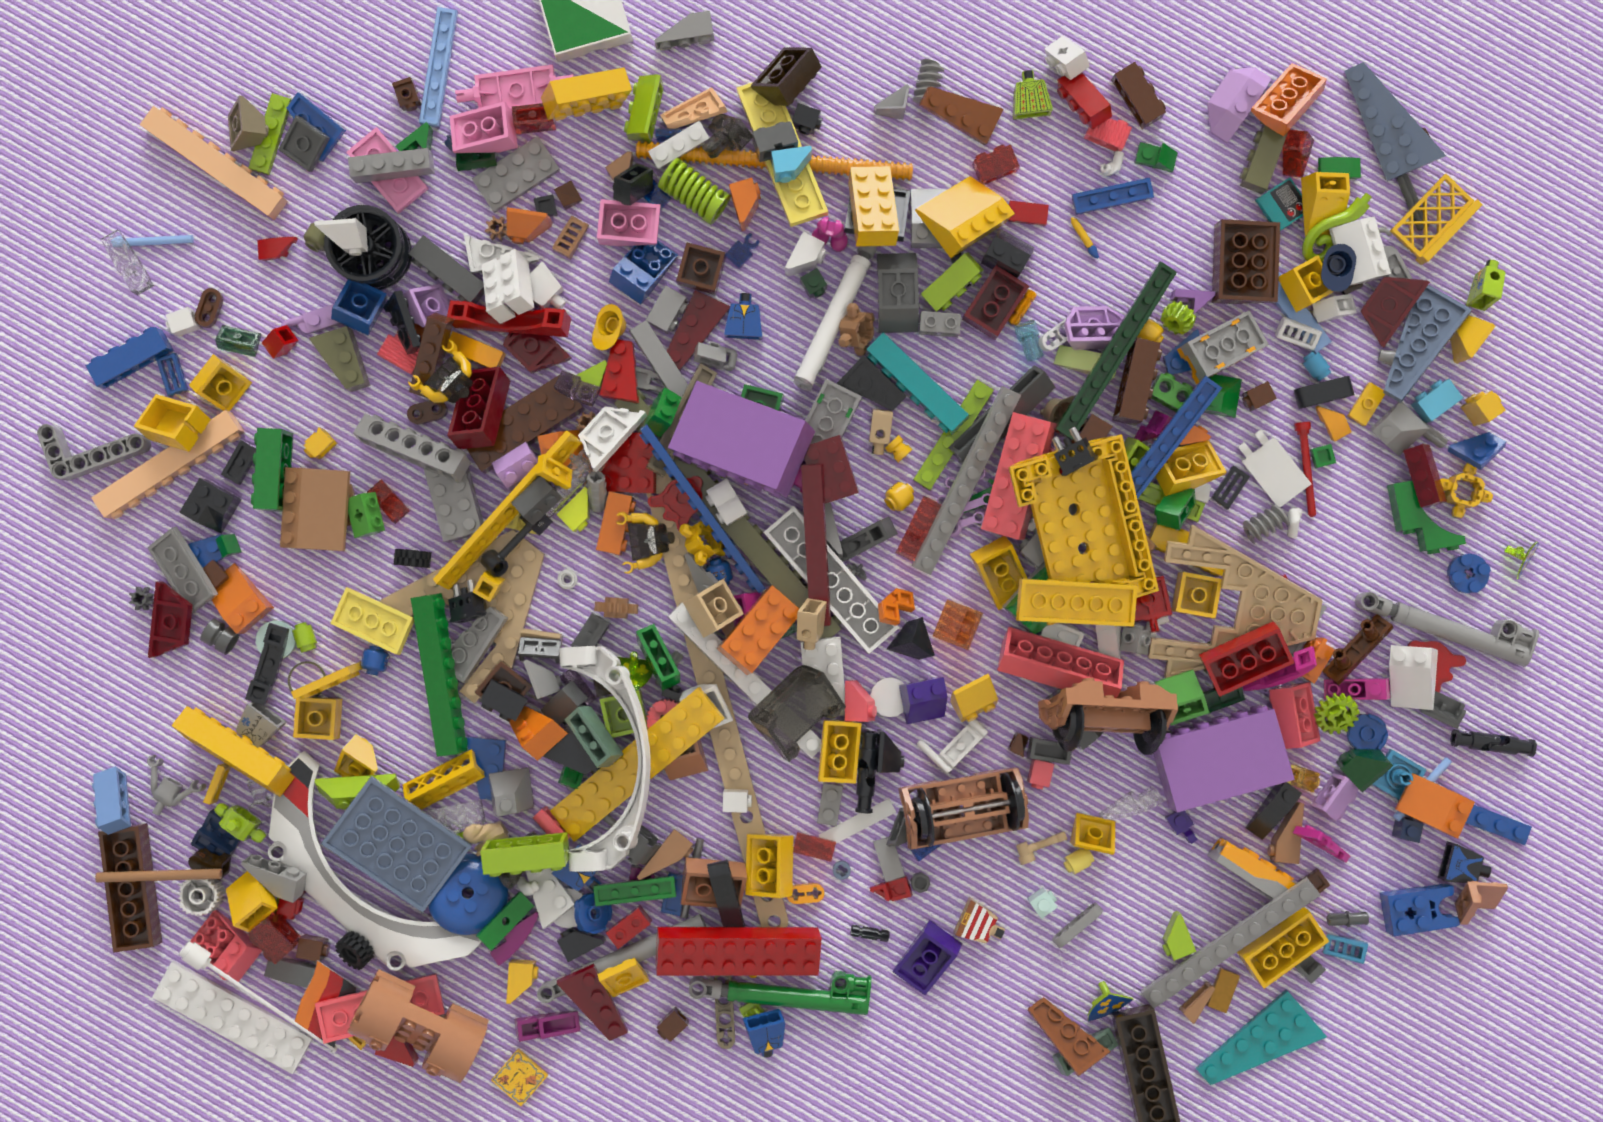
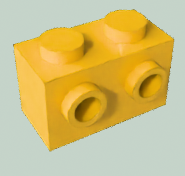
M1493 391L1474 393L1464 400L1466 403L1460 407L1473 426L1490 422L1506 411L1501 404L1500 397L1493 393Z

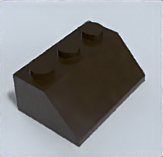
M784 47L751 84V88L774 105L789 106L794 102L799 93L806 88L805 86L811 79L815 78L822 66L812 48Z

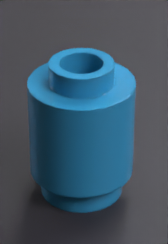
M1312 351L1303 358L1305 360L1302 363L1312 378H1316L1318 382L1331 373L1329 364L1320 352L1315 354Z

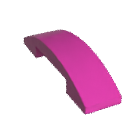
M1310 646L1294 652V657H1292L1295 662L1294 664L1243 686V690L1253 691L1278 686L1310 672L1317 666L1314 647Z

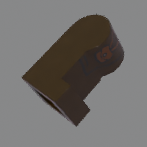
M201 848L189 858L188 864L191 869H222L223 878L230 872L232 855L223 853L219 856L214 853L212 854L205 848Z

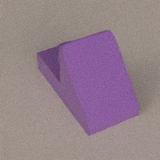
M1175 289L1171 292V300H1175L1177 303L1181 301L1183 304L1190 302V309L1194 310L1193 314L1215 296L1214 291Z

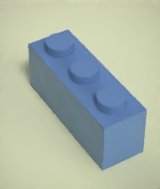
M116 766L93 774L94 783H92V788L95 792L93 804L96 809L97 818H95V824L97 828L109 835L131 827L126 774Z

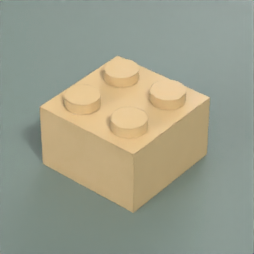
M724 579L683 602L703 638L718 631L744 614Z

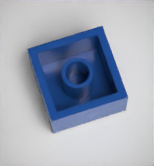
M348 279L332 307L331 319L369 336L386 303L387 293L368 284H361Z

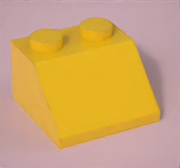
M213 354L189 386L196 394L223 411H230L252 382Z
M986 674L953 691L950 703L961 722L966 720L971 722L978 717L977 714L983 711L988 713L994 710L998 697L989 674Z

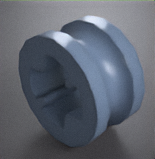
M838 861L834 864L833 874L837 879L844 880L850 876L851 868L846 861ZM839 865H843V868H847V872L845 871V875H841L840 872L836 873V869H839Z

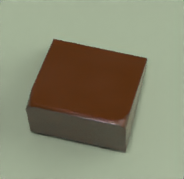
M211 560L203 567L215 589L229 578L223 566L215 560Z

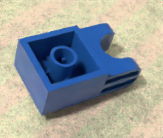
M1445 883L1379 892L1386 932L1392 936H1401L1459 926L1460 921L1458 917L1452 914H1441L1439 910L1440 902L1444 898L1454 895V886Z

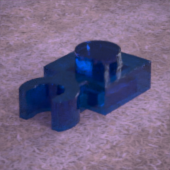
M751 233L746 235L743 244L738 240L725 253L726 257L738 269L753 256L750 250L757 248L760 244L759 240L754 244L749 243V239L752 237Z

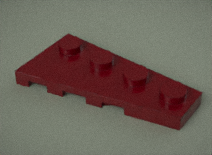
M594 963L558 979L557 985L609 1041L628 1033V1029L609 992L599 981L597 975L599 972Z

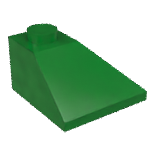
M1217 374L1209 377L1222 389L1204 413L1235 418L1242 379Z

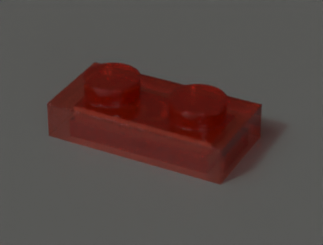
M797 832L793 852L831 862L836 841Z

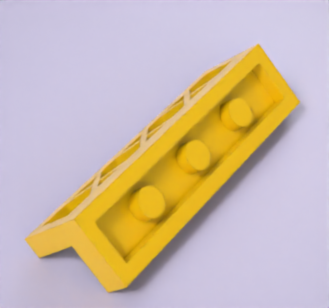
M471 749L402 784L404 798L422 810L485 778L484 771L476 763L475 752ZM469 759L470 763L462 767L463 762ZM453 768L449 774L444 775L447 769ZM435 776L433 782L427 784L428 780L431 777ZM418 785L416 790L410 793V788Z

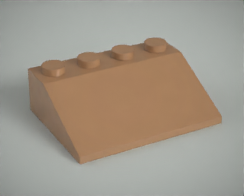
M285 467L281 548L345 551L351 471Z

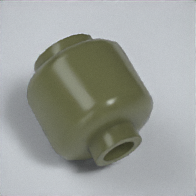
M311 223L303 236L305 245L314 252L325 251V234L314 223Z

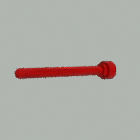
M1309 421L1294 423V429L1300 437L1303 473L1311 482V485L1305 489L1308 515L1314 517L1316 515L1308 443V434H1310L1309 430H1311V423Z

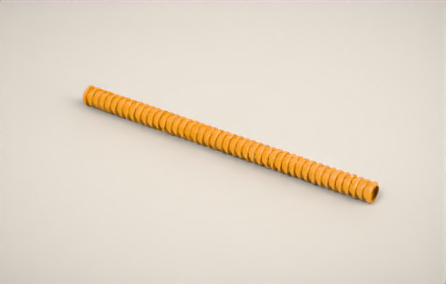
M638 141L636 144L637 159L643 157V159L649 158L652 160L648 151L660 143L654 144V142H650L649 144L647 141H644V143ZM700 146L679 157V159L687 163L690 161L692 163L699 162V164L705 162V164L711 163V165L717 163V165L723 164V166H726V164H729V166L735 165L736 167L742 165V167L748 166V168H751V166H754V168L760 167V169L766 167L764 161L759 162L756 151L752 152V150H749L747 152L746 149H743V151L737 149L735 151L733 148L730 150L724 148L723 150L721 147H718V149L712 147L710 149L709 146H706V148ZM812 155L809 161L812 171H816L817 174L818 172H822V174L828 172V174L834 173V175H837V173H840L842 176L843 174L849 176L850 167L890 166L891 176L896 180L902 178L903 181L905 179L911 181L913 175L912 163L906 165V162H903V164H900V162L894 164L893 161L891 163H888V161L881 163V160L869 162V159H866V161H863V159L857 161L856 158L854 160H851V158L845 160L844 157L832 159V156L820 158V155H817V157Z

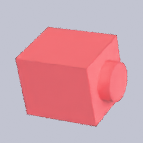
M1032 759L1027 781L1032 783L1031 787L1043 790L1044 786H1050L1054 763Z

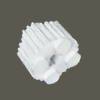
M217 879L186 880L179 886V891H181L178 893L180 895L178 899L181 900L179 902L180 908H183L182 911H186V914L206 915L216 910L223 903L222 900H224L226 895V888L221 884L222 881Z

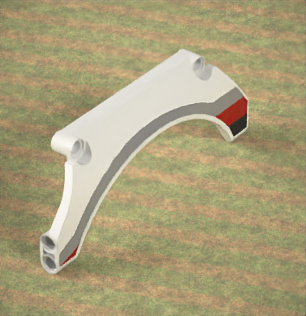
M306 751L299 754L288 765L291 768L290 773L295 778L281 797L275 794L273 797L269 838L274 843L268 849L269 858L272 861L280 862L282 865L299 869V871L307 873L304 890L348 931L357 932L360 937H365L364 940H368V945L373 947L374 955L393 971L401 970L405 964L412 968L470 955L481 944V941L476 937L477 934L458 935L445 930L437 922H421L391 916L360 900L338 879L321 850L314 824V781L317 779L320 764ZM282 848L283 855L280 858H274V849ZM393 956L401 957L402 963L399 967L391 966L390 960Z

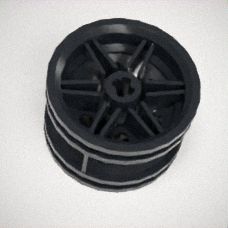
M356 205L339 212L332 220L356 218L366 227L368 252H362V255L351 256L325 235L324 249L331 266L339 274L347 278V280L368 284L378 290H384L397 284L406 275L412 257L408 254L412 250V246L405 230L378 207ZM374 226H379L378 229L373 231ZM387 242H391L389 249H386L385 246ZM383 260V266L378 267L377 264ZM362 263L363 269H357V265Z

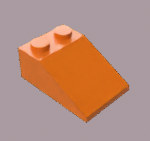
M233 563L225 570L229 578L216 589L218 595L211 601L236 634H245L274 607L239 566Z
M1412 773L1413 781L1409 780L1411 784L1406 785L1395 810L1458 839L1475 802Z

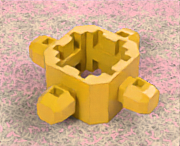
M1469 463L1465 464L1462 471L1464 473L1455 474L1449 477V479H1440L1447 503L1455 505L1452 507V517L1459 519L1464 516L1465 508L1475 507L1480 502L1488 503L1493 499V494L1484 490L1485 483L1482 478L1474 476L1476 475L1477 468ZM1462 480L1472 484L1474 491L1471 492V500L1465 501L1456 497L1454 492L1458 487L1457 481Z
M700 521L693 526L689 524L680 526V534L686 537L685 547L689 553L695 556V563L697 565L703 566L706 564L707 559L715 554L719 556L726 555L723 551V548H725L724 544L721 541L717 543L711 534L713 529L710 525L705 526ZM699 535H704V539L707 540L706 543H708L709 545H703V541H701V537H699Z

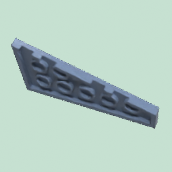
M1364 62L1344 71L1387 181L1446 157L1444 152Z

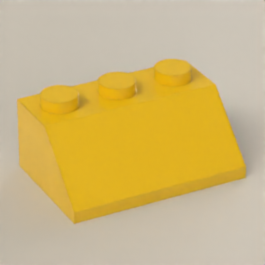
M823 720L818 773L819 782L856 784L862 723Z
M747 834V880L745 895L771 898L792 896L794 835Z

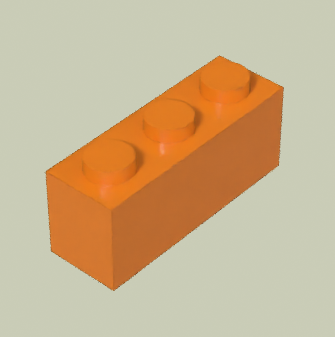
M608 492L596 550L616 555H622V552H626L628 540H625L626 532L630 533L632 523L627 521L623 525H618L616 522L625 521L624 516H617L619 512H625L627 515L635 512L636 501H633V496Z

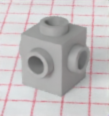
M1134 625L1131 628L1123 627L1120 651L1148 655L1151 631L1143 630L1144 626Z

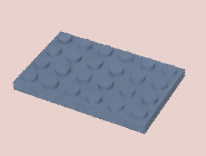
M373 776L368 779L321 842L323 846L422 913L472 847V844Z

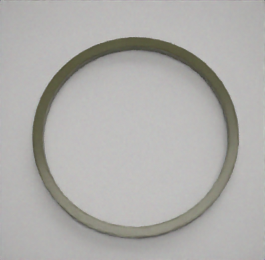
M305 661L298 663L291 669L288 675V686L290 691H293L290 684V677L293 670L297 666L305 663L313 664L321 670V672L323 673V677L326 676L324 670L314 662ZM322 692L316 694L313 697L319 696Z

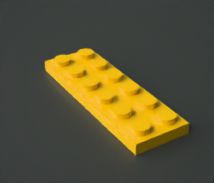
M1019 579L1016 620L1134 627L1138 586Z

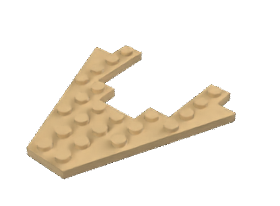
M1190 525L1187 543L1167 541L1165 562L1224 569L1221 588L1240 591L1234 627L1213 625L1210 644L1151 637L1147 656L1150 659L1167 660L1164 673L1165 678L1192 669L1194 672L1205 669L1199 654L1272 621L1279 627L1287 646L1315 639L1323 601L1321 598L1194 525Z
M511 530L496 538L454 585H460V589L468 588L467 581L474 580V585L476 586L481 575L487 571L481 564L483 554L489 550H496L499 553L518 532ZM525 538L505 558L508 563V569L501 576L505 581L497 596L491 602L483 599L485 610L493 606L508 617V620L493 641L497 645L459 691L474 704L481 698L474 693L475 689L501 659L512 669L515 663L521 639L520 632L521 629L525 628L545 557L543 552ZM441 567L381 599L380 602L414 617L411 598L442 593L445 603L449 606L448 599L454 598L453 586L450 590H447L436 584L433 580L443 568Z

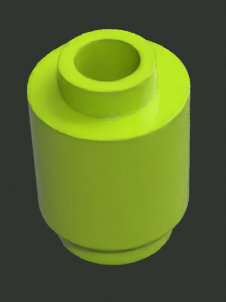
M306 622L295 625L292 634L297 649H300L301 653L316 649L315 643H317L312 625H307Z

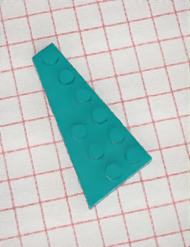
M1285 989L1200 1063L1196 1069L1209 1085H1213L1327 1038V1036Z

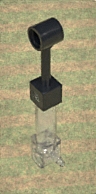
M584 449L577 456L571 454L569 457L571 463L567 467L573 470L571 488L565 490L560 486H554L563 498L534 525L521 515L520 519L526 525L499 553L496 550H489L483 554L481 564L493 577H500L507 571L508 563L505 558L531 530L540 536L553 522L550 518L582 484L587 486V476L589 473L594 472ZM605 464L598 470L599 472L603 470Z

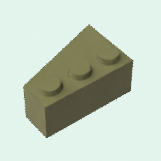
M345 326L309 338L345 389L353 392L370 386L357 341L351 328Z

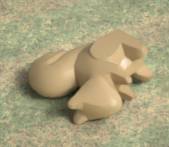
M501 821L482 826L480 824H472L463 831V838L468 843L476 844L481 842L474 848L477 850V856L481 855L480 851L487 840L510 837L508 830Z

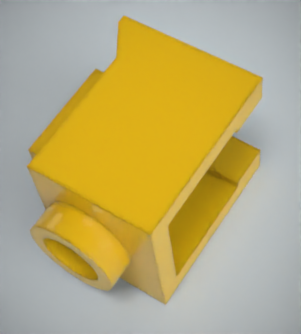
M318 427L317 433L314 432L306 439L303 446L305 447L304 452L310 458L315 457L321 460L338 443L325 429Z

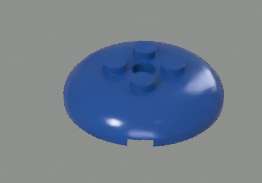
M466 854L428 905L429 911L433 919L442 928L458 935L477 934L507 904L508 884L503 873L497 877H490L489 874L483 875L481 855ZM464 889H472L473 896L469 899L462 896Z

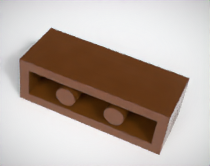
M1133 62L1115 73L1111 81L1143 130L1161 119L1166 113V107L1161 99L1158 100L1155 95L1153 85L1145 79L1142 67L1137 66L1136 62Z

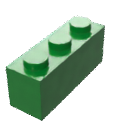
M655 624L636 631V641L661 690L663 691L679 684L680 672Z

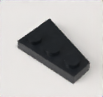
M402 290L394 291L383 308L386 313L390 312L392 316L390 322L392 326H397L398 337L407 355L414 354L420 347L421 339L419 334L416 333L414 318L409 313L407 298L404 297Z
M865 355L836 383L892 411L907 397Z

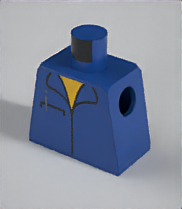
M740 293L739 304L732 303L730 305L724 331L725 338L762 340L759 305L751 304L752 294Z
M579 843L575 848L582 847L583 845ZM569 860L566 867L551 873L576 891H579L586 885L594 892L593 886L602 884L594 876L597 871H569Z
M780 1009L743 1018L747 1034L756 1054L761 1053L763 1057L768 1058L773 1055V1050L783 1046L785 1020Z

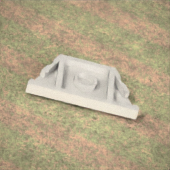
M605 406L578 435L595 472L606 463L647 417L646 412L641 410L639 413L630 412L629 409H615L614 407Z

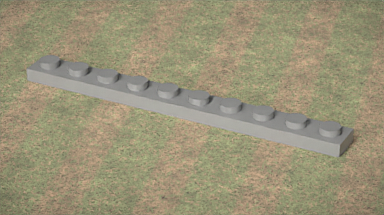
M1001 386L911 565L914 568L929 575L932 574L1021 397L1020 394Z
M1307 877L1143 988L1141 990L1142 995L1153 1008H1156L1320 896L1319 891Z

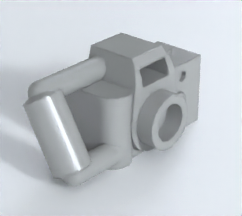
M710 341L709 345L698 342L694 351V362L702 363L708 368L715 367L716 369L732 371L735 369L738 354L736 350L720 346V343ZM726 353H729L728 364L726 365Z

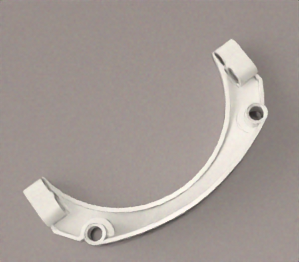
M604 646L559 648L561 668L574 670L593 678L618 700L631 723L636 739L638 753L637 778L625 811L618 821L600 838L582 847L571 849L568 852L569 871H603L613 869L629 855V849H633L637 845V837L647 806L651 756L646 722L639 698L630 679V672L625 666H620V660Z

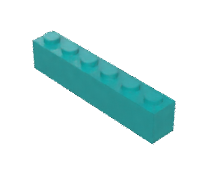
M884 332L866 349L867 358L874 365L878 363L883 368L881 370L882 373L889 379L892 377L896 381L895 385L902 392L906 390L911 395L909 397L910 400L917 406L920 404L925 409L923 412L931 420L935 418L939 422V428L944 433L949 432L952 435L969 418V414Z

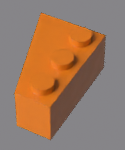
M526 706L523 707L516 721L511 719L509 722L522 748L537 761L568 734L553 719Z

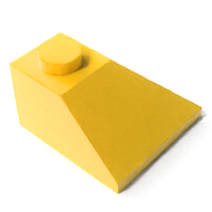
M1469 315L1450 339L1453 361L1458 364L1471 359L1493 331L1495 325Z
M355 734L341 750L334 771L342 777L376 775L378 768L373 745L365 738Z

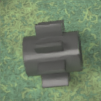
M136 587V592L129 593L131 596L129 604L136 605L135 610L143 608V610L148 611L149 605L153 604L154 594L149 592L150 587H145L143 590L141 587Z

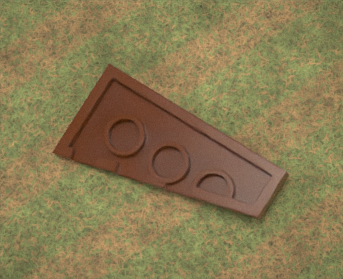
M1041 998L1028 1008L1027 1011L1078 1077L1110 1054L1111 1051L1098 1043L1093 1036L1082 1030L1077 1023L1066 1017L1062 1011L1046 998Z

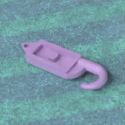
M332 304L288 319L281 326L288 325V327L298 325L302 332L312 334L340 325L341 323L331 319L332 307L334 305Z

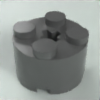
M641 825L637 837L638 843L633 849H629L628 860L635 866L639 864L647 865L662 845L661 843H656L658 838Z

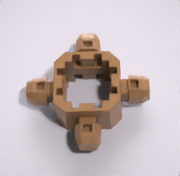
M850 303L846 308L847 315L840 321L839 330L841 337L838 341L841 347H854L857 356H863L867 352L866 345L874 336L873 322L875 317L873 313L860 312L856 303Z

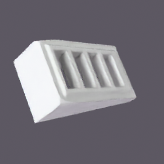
M1284 316L1281 318L1275 332L1276 338L1313 351L1322 335V331ZM1289 325L1287 333L1285 334L1284 330L1286 326ZM1294 328H1298L1294 337H1292L1291 334ZM1304 330L1305 334L1302 340H1300L1299 337L1302 331ZM1310 333H1312L1313 336L1311 338L1310 343H1307L1306 341Z

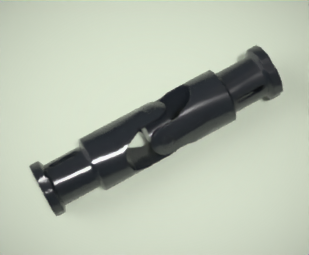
M1453 729L1450 743L1453 747L1466 746L1473 750L1512 755L1520 753L1534 757L1537 748L1536 740L1533 739L1520 740L1518 737L1474 731L1467 733L1460 732L1457 729Z
M861 731L862 747L859 749L856 789L858 803L855 812L871 814L873 813L871 808L872 797L875 792L878 752L876 749V738L878 732Z

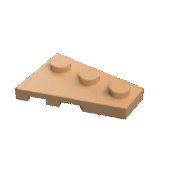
M711 87L660 114L667 129L672 130L727 113V109Z

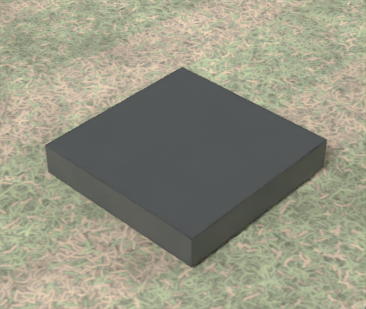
M295 116L278 150L307 171L313 172L330 137L302 117Z

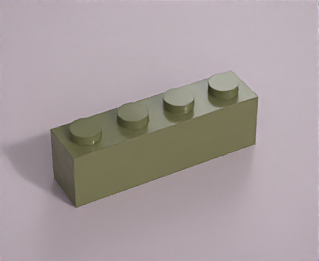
M1260 121V124H1262L1261 130L1257 131L1254 136V149H1250L1246 158L1249 161L1247 168H1243L1239 179H1242L1241 187L1263 194L1269 186L1288 132L1285 136H1282Z

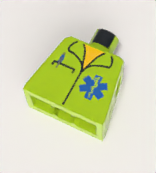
M1487 260L1485 267L1475 274L1466 306L1485 311L1502 298L1505 271L1498 269V261Z

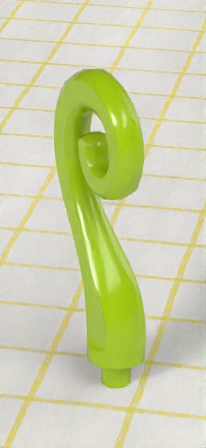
M1365 193L1362 198L1357 197L1345 211L1317 223L1308 232L1303 241L1302 255L1304 259L1308 261L1319 255L1323 262L1327 250L1334 245L1330 235L1321 234L1330 228L1359 219L1370 207L1367 203L1372 197ZM1314 243L1317 246L1326 244L1325 249L1321 253L1315 254L1313 252Z

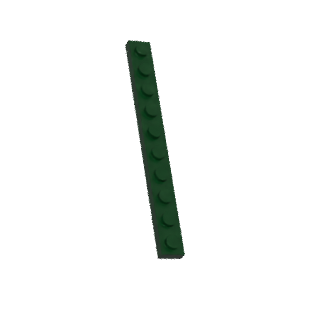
M1161 261L1156 265L1054 429L1056 432L1066 438L1070 437L1071 441L1073 440L1069 430L1073 427H1076L1077 431L1080 430L1177 273L1175 270Z

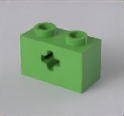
M376 492L362 493L349 498L348 514L354 538L372 536L385 531Z

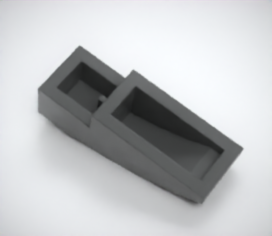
M269 955L264 976L307 988L314 975L316 965L306 961Z

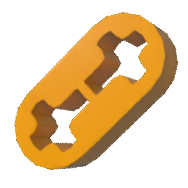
M819 883L795 884L792 887V893L794 889H797L799 893L804 892L805 895H799L798 899H794L793 896L787 897V899L792 904L816 903L823 899L825 892L823 886ZM815 887L818 891H821L817 898H814L813 894H807V892H812Z

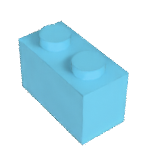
M1439 379L1430 386L1432 388L1427 393L1423 391L1415 397L1416 401L1411 404L1425 423L1432 422L1464 398L1450 379L1444 381Z

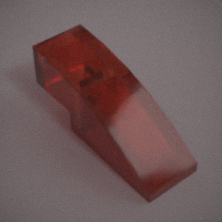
M923 496L895 552L896 554L912 562L914 561L942 504Z

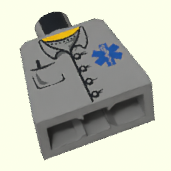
M250 702L244 709L236 732L250 740L258 748L267 743L286 724V721L266 705Z

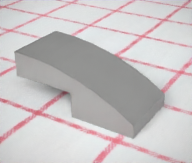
M889 837L873 841L886 883L905 877L896 846L886 845Z

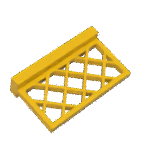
M1445 173L1398 221L1390 232L1417 257L1415 260L1422 265L1429 262L1483 204L1478 199L1474 201ZM1443 181L1450 186V193H1441L1440 184ZM1436 196V207H1427V198ZM1441 196H1450V207H1441ZM1455 196H1461L1466 203L1462 207H1455ZM1416 210H1423V221H1413V213ZM1436 210L1437 221H1427V211ZM1441 210H1450L1449 221H1441ZM1423 224V235H1414L1413 225ZM1427 224H1437V233L1435 235H1428ZM1401 225H1409V235L1403 236L1397 229ZM1414 239H1423V248L1420 251L1414 246Z

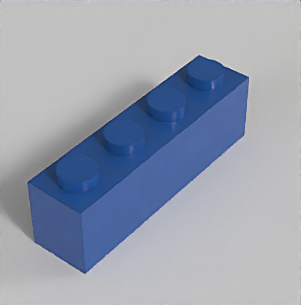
M157 327L147 328L143 331L142 335L131 337L122 346H115L109 349L107 354L91 359V363L85 366L96 386L106 389L155 362L156 358L173 352L174 350L164 331Z

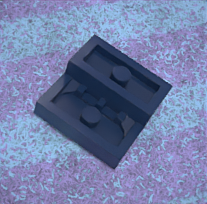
M212 809L202 827L197 830L191 845L198 850L205 848L212 854L214 853L219 856L223 853L232 855L241 840L235 838L219 825L223 817L218 816L214 809Z

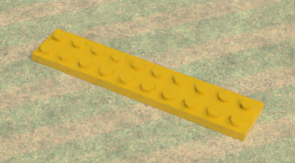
M701 687L695 689L647 729L651 756L650 780L725 719ZM636 739L622 750L623 755L610 767L600 768L582 783L578 789H575L550 810L574 842L632 795L638 770Z

